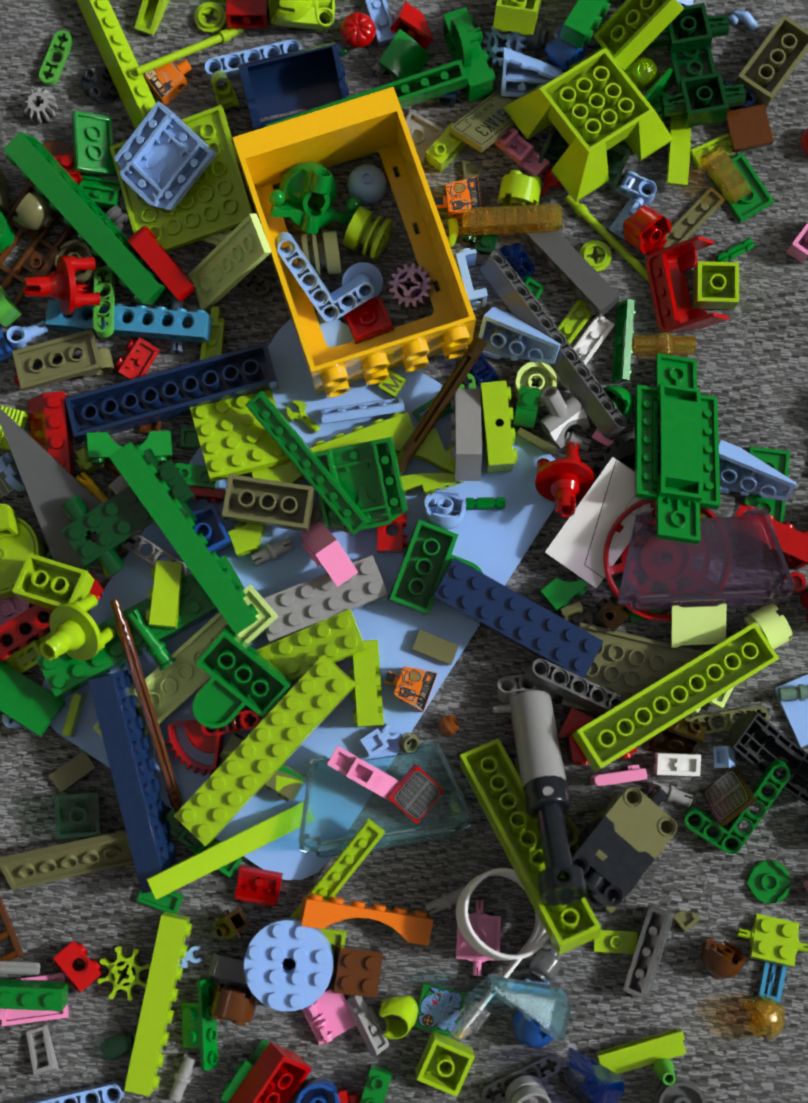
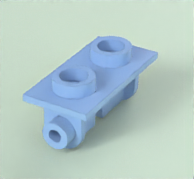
M640 197L636 199L630 198L609 228V231L625 240L623 223L639 210L644 200Z

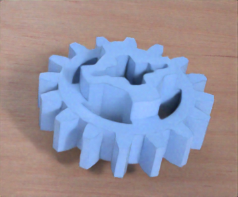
M492 25V32L485 33L489 37L488 40H483V43L487 44V47L484 49L486 52H489L488 59L493 58L492 64L496 65L499 63L500 67H502L503 58L499 57V55L503 54L504 50L503 40L507 41L505 43L506 48L524 54L521 50L527 48L526 45H523V41L527 40V38L521 36L518 32H511L505 35L498 29H493Z

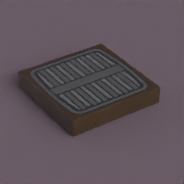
M734 766L701 792L717 822L723 827L756 801L740 772Z

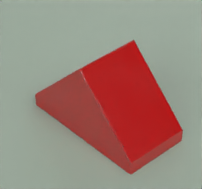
M571 707L558 731V738L572 735L595 719Z

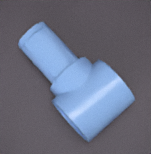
M42 320L29 327L12 326L8 329L6 335L11 348L18 350L24 348L33 338L48 333V329ZM16 335L22 337L19 341L12 340Z

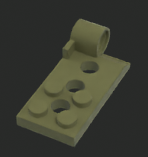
M92 329L12 351L22 391L84 375L85 378L93 375L105 376L115 371L110 350L107 348L97 349ZM75 351H83L81 358H73ZM56 356H62L63 360L60 364H53V359ZM41 361L43 363L39 370H33L35 362Z

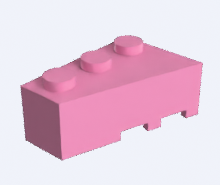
M321 521L309 527V532L299 534L303 539L300 543L318 567L320 565L323 567L337 587L358 573L337 539Z

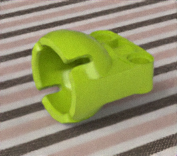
M268 0V15L271 23L277 27L312 29L317 32H324L334 22L335 0ZM319 17H323L326 20V24H323Z

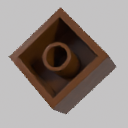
M335 944L334 967L329 989L339 994L377 998L383 953L373 948Z

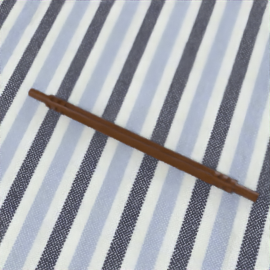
M119 599L110 601L116 619L114 624L117 628L119 640L121 641L164 780L165 789L168 793V799L176 814L182 808L183 800L181 799V793L179 792L133 643L128 621L124 619ZM177 819L178 824H179V827L184 826V825Z

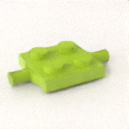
M757 913L755 914L751 930L737 929V937L749 939L751 947L749 958L792 968L795 966V958L798 951L808 953V944L799 942V923Z

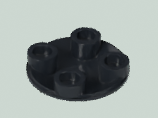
M93 67L83 72L81 87L87 97L96 102L107 103L119 96L107 67Z

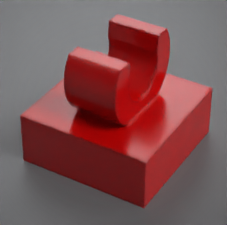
M345 1087L338 1088L337 1095L340 1098V1103H359L357 1092L347 1094Z

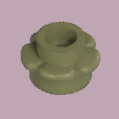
M407 732L399 740V747L402 748L401 750L404 753H413L419 746V740L414 733Z

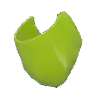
M408 995L382 999L379 1015L383 1018L385 1017L386 1031L383 1038H403L410 1032L417 1019L418 1005L415 999ZM389 1015L399 1016L402 1019L394 1020Z

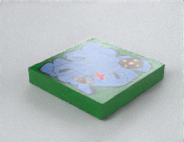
M423 982L418 1015L414 1027L456 1036L459 1030L466 992Z

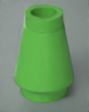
M667 1058L658 1059L653 1065L654 1075L666 1085L674 1084L676 1081L674 1064Z

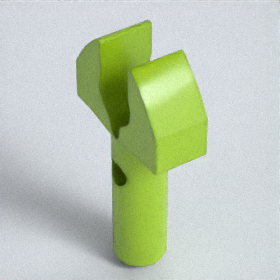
M293 400V404L299 408L300 413L292 412L287 406L288 418L292 422L295 419H300L313 433H317L320 427L305 414L307 405L303 401Z

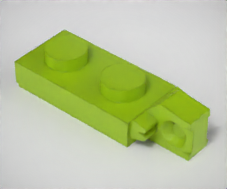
M211 306L210 316L213 322L210 343L201 344L200 360L221 355L223 352L225 319L220 318V307Z

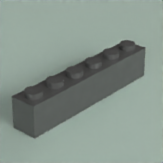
M538 210L534 211L518 225L519 238L524 243L528 242L532 247L533 253L537 257H542L547 268L559 275V280L562 284L568 285L573 290V295L579 301L582 300L586 304V308L592 315L596 314L600 319L618 304V293Z

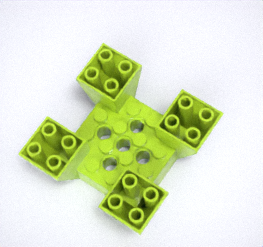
M605 47L596 49L568 67L569 70L559 77L536 86L504 106V110L527 140L553 124L569 144L567 150L552 168V172L575 202L609 181L606 151L624 140L641 161L673 140L656 111Z

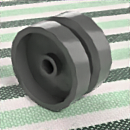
M676 1076V1081L672 1085H666L661 1082L654 1095V1103H680L681 1101L682 1103H706V1099L700 1089L689 1079Z

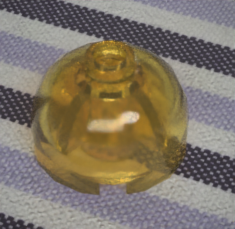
M767 995L754 996L744 1001L743 1009L747 1008L751 1019H747L748 1024L757 1038L763 1037L762 1042H767L781 1034L785 1025V1010L780 1003H777Z

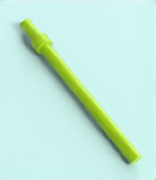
M232 28L219 31L215 36L134 68L135 73L139 76L220 42L226 43L231 41L232 37L244 33V29Z
M568 194L564 200L575 210L574 213L579 218L582 217L649 283L646 268L588 212V208L583 203L575 202L570 194Z

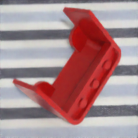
M696 236L648 255L646 270L657 326L661 331L672 333L696 330L729 320L728 315L714 312L708 314L705 309L701 308L692 310L685 271L695 267L697 263L696 251L714 245L713 240Z

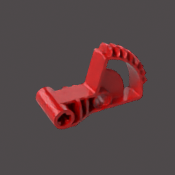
M251 708L244 709L229 724L216 728L215 731L202 725L196 718L174 722L168 725L170 739L166 740L165 743H171L173 746L169 748V752H177L173 756L174 759L182 758L179 762L180 765L187 762V770L194 766L193 771L195 774L201 769L202 776L207 775L208 770L211 776L221 765L222 758L220 754L223 750L224 735L232 732L252 730L267 714L262 718ZM185 724L187 737L194 747L202 752L214 754L213 765L198 762L184 751L177 738L176 725Z

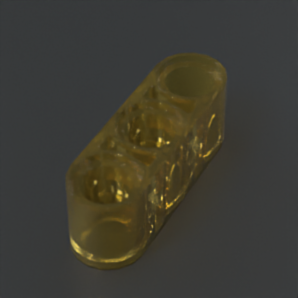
M718 145L700 156L703 167L729 203L734 204L751 193L748 182L723 147Z

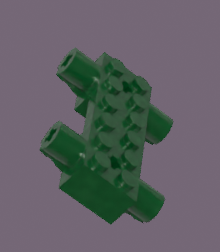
M705 3L683 6L684 9L647 46L648 49L667 46L672 69L674 70L678 94L661 97L662 117L668 118L683 115L685 128L726 121L729 107L745 105L746 101L744 84L724 86L721 72H716L711 51L712 38L729 34L727 15L707 16Z
M151 448L145 450L143 458L146 463L151 461L158 471L155 474L159 481L163 479L170 486L169 495L171 498L176 497L183 506L180 509L184 516L189 515L195 523L198 519L187 503L196 498L173 461L170 459L161 465ZM130 486L90 512L79 495L70 498L60 506L71 523L61 531L84 566L90 567L97 562L107 578L114 576L125 568L115 550L125 544L124 541L155 522ZM91 532L98 535L95 537L97 539L95 542L89 540Z

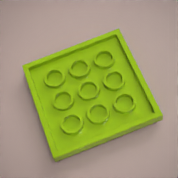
M263 391L276 407L272 391ZM258 393L190 408L210 482L226 479L229 474L242 475L292 462L245 406Z

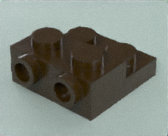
M681 719L655 735L650 743L649 750L656 753L696 754L704 740L706 727H703L697 721L689 722Z

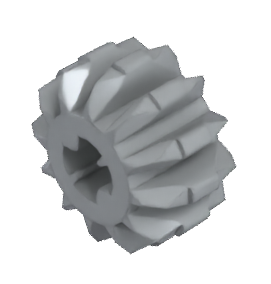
M38 87L37 92L30 89L31 95H24L26 101L22 102L25 115L32 122L37 120L38 123L42 124L44 118L47 122H50L48 116L55 117L54 110L58 109L55 97L47 89L42 91Z

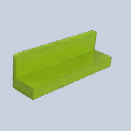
M675 1028L596 1052L603 1078L654 1064L660 1058L671 1059L686 1054L683 1043L685 1038L682 1030Z

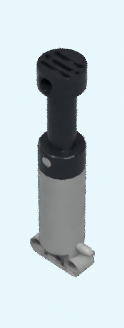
M525 674L505 676L498 681L497 697L502 703L509 704L494 706L492 709L493 713H511L526 810L529 816L537 819L545 870L538 875L541 900L543 903L553 906L572 904L583 899L587 891L582 868L572 865L564 814L569 811L571 803L551 700L557 694L530 682ZM554 676L555 682L559 684L558 677Z

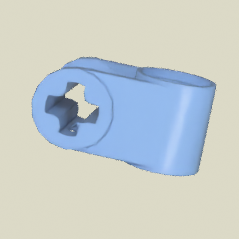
M624 171V178L621 184L616 187L617 193L627 198L636 199L640 197L644 200L643 204L651 203L657 190L655 182L633 171ZM649 190L651 194L646 195L642 191Z

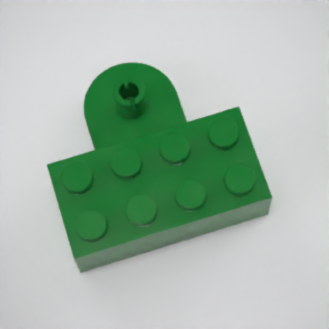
M464 7L443 14L442 33L452 60H462L468 82V87L463 88L470 104L488 98L492 94L495 74L493 68H489L487 64L488 55L486 50H482L480 45L483 40L480 27L474 28V17Z
M418 520L413 528L387 601L418 613L429 615L435 601L430 596L450 559L456 558L477 571L483 572L473 562L452 555L458 534Z
M224 625L196 657L195 664L211 677L195 695L193 713L198 722L208 728L226 726L245 705L263 718L291 687V679Z

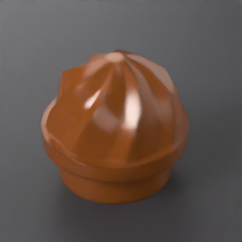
M453 714L444 715L438 723V729L444 735H452L457 733L460 724Z

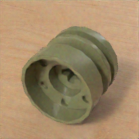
M336 230L323 232L322 242L317 241L315 233H312L313 243H308L307 234L301 235L300 249L312 267L316 268L319 277L321 276V267H326L328 275L342 274Z

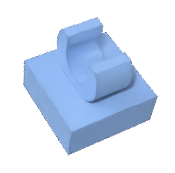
M713 746L714 768H732L739 764V761H735V753L737 752L730 746Z

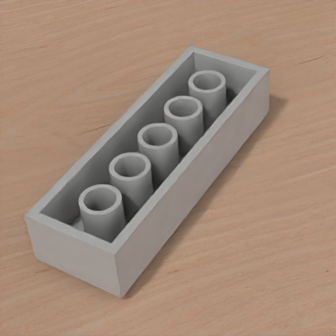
M373 555L354 562L353 565L358 573L338 587L326 573L263 598L279 616L265 629L269 642H276L348 609L355 611L387 598L389 595Z

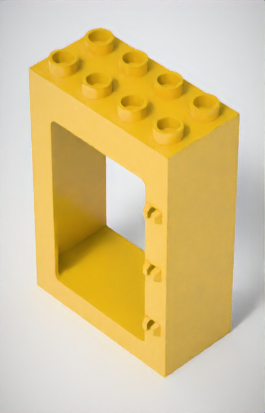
M394 87L232 137L243 178L255 214L259 218L271 249L269 255L316 394L325 391L327 398L338 397L350 391L349 383L365 379L366 385H374L387 380L390 377L389 369L392 370L404 366L406 372H414L428 366L429 357L443 353L445 359L449 360L460 357L465 353L468 348L467 345L471 344L473 340L476 318ZM378 153L418 267L420 265L423 266L424 271L427 270L430 273L427 278H432L434 282L437 281L439 291H435L433 282L429 286L433 287L434 290L428 291V294L431 296L430 301L434 312L429 317L395 327L391 332L355 344V341H351L336 347H329L325 343L312 302L277 251L275 245L276 236L281 232L288 233L283 218L270 216L272 204L269 201V195L274 190L273 186L281 183L283 176L291 167L301 162H316L328 168L369 154ZM397 167V172L399 175V177L397 178L395 177L393 168ZM414 224H417L419 234H415ZM283 242L280 247H288L290 242ZM297 258L292 261L293 264H298Z

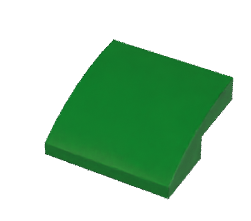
M399 29L379 60L378 65L394 75L393 79L397 81L420 73L429 60L430 55L413 38Z

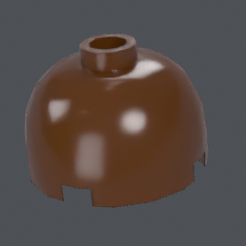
M708 937L701 952V961L708 974L715 979L732 978L739 974L746 962V955L742 957V951L734 944L724 941L725 945L713 941L714 937Z

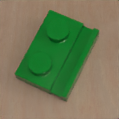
M82 175L83 181L80 182L79 186L98 207L111 209L117 206L121 194L119 181Z

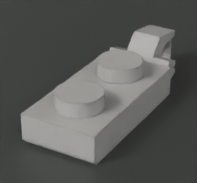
M352 995L346 999L354 1022L371 1057L378 1055L389 1047L390 1044L387 1038H383L385 1033L372 1006H368L362 996Z

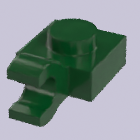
M464 230L461 241L475 245L474 249L477 252L490 255L495 250L499 235L479 230L478 235H476L472 231Z

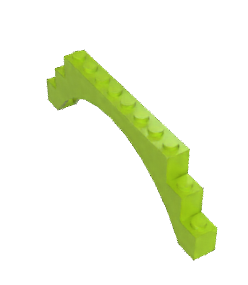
M397 412L385 421L378 419L366 428L359 426L347 435L341 433L333 436V440L328 442L324 440L316 442L310 449L315 453L393 437L396 455H398L414 431V427L408 412L404 414L403 412ZM437 428L431 429L413 458L429 463L445 473L455 474V459H451V446H455V444L448 446V450L445 451ZM293 462L251 472L253 478L298 484L305 479ZM244 523L234 525L232 530L228 531L236 555L239 558L259 550L267 526L244 525Z

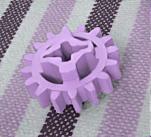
M412 263L411 268L408 264H404L403 270L398 267V274L392 273V277L395 278L394 281H389V284L393 286L389 292L395 294L392 299L398 301L400 306L405 304V307L408 309L411 308L412 304L415 308H418L419 302L426 304L424 298H431L428 291L434 290L433 287L429 286L430 283L434 282L433 279L427 278L430 273L427 270L424 271V267L421 265L417 268L415 263ZM418 274L422 277L423 283L419 282ZM412 283H414L415 285H417V286H414V287H410V289H409L408 287H406V286L412 285ZM399 289H402L404 291L403 295L405 296V298L400 294Z

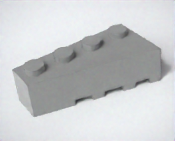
M458 389L455 397L451 399V410H455V413H451V426H455V430L451 429V442H455V446H451V459H455V481H481V389Z

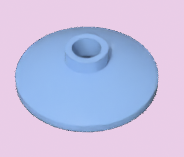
M367 262L351 265L343 275L342 286L360 275H365L370 279L374 288L372 298L377 297L383 286V278L379 269ZM363 285L359 290H365L368 286Z

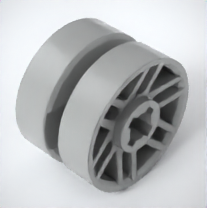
M531 1075L521 1076L512 1081L505 1093L507 1103H551L542 1081Z

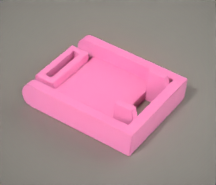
M639 765L627 766L628 770L592 775L590 782L595 786H606L648 778L646 768H640Z

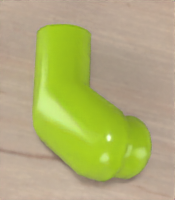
M450 218L448 220L449 236L447 239L451 248L455 245L459 234L457 218Z

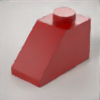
M405 1L395 13L390 30L397 34L399 29H401L425 49L434 36L422 12Z

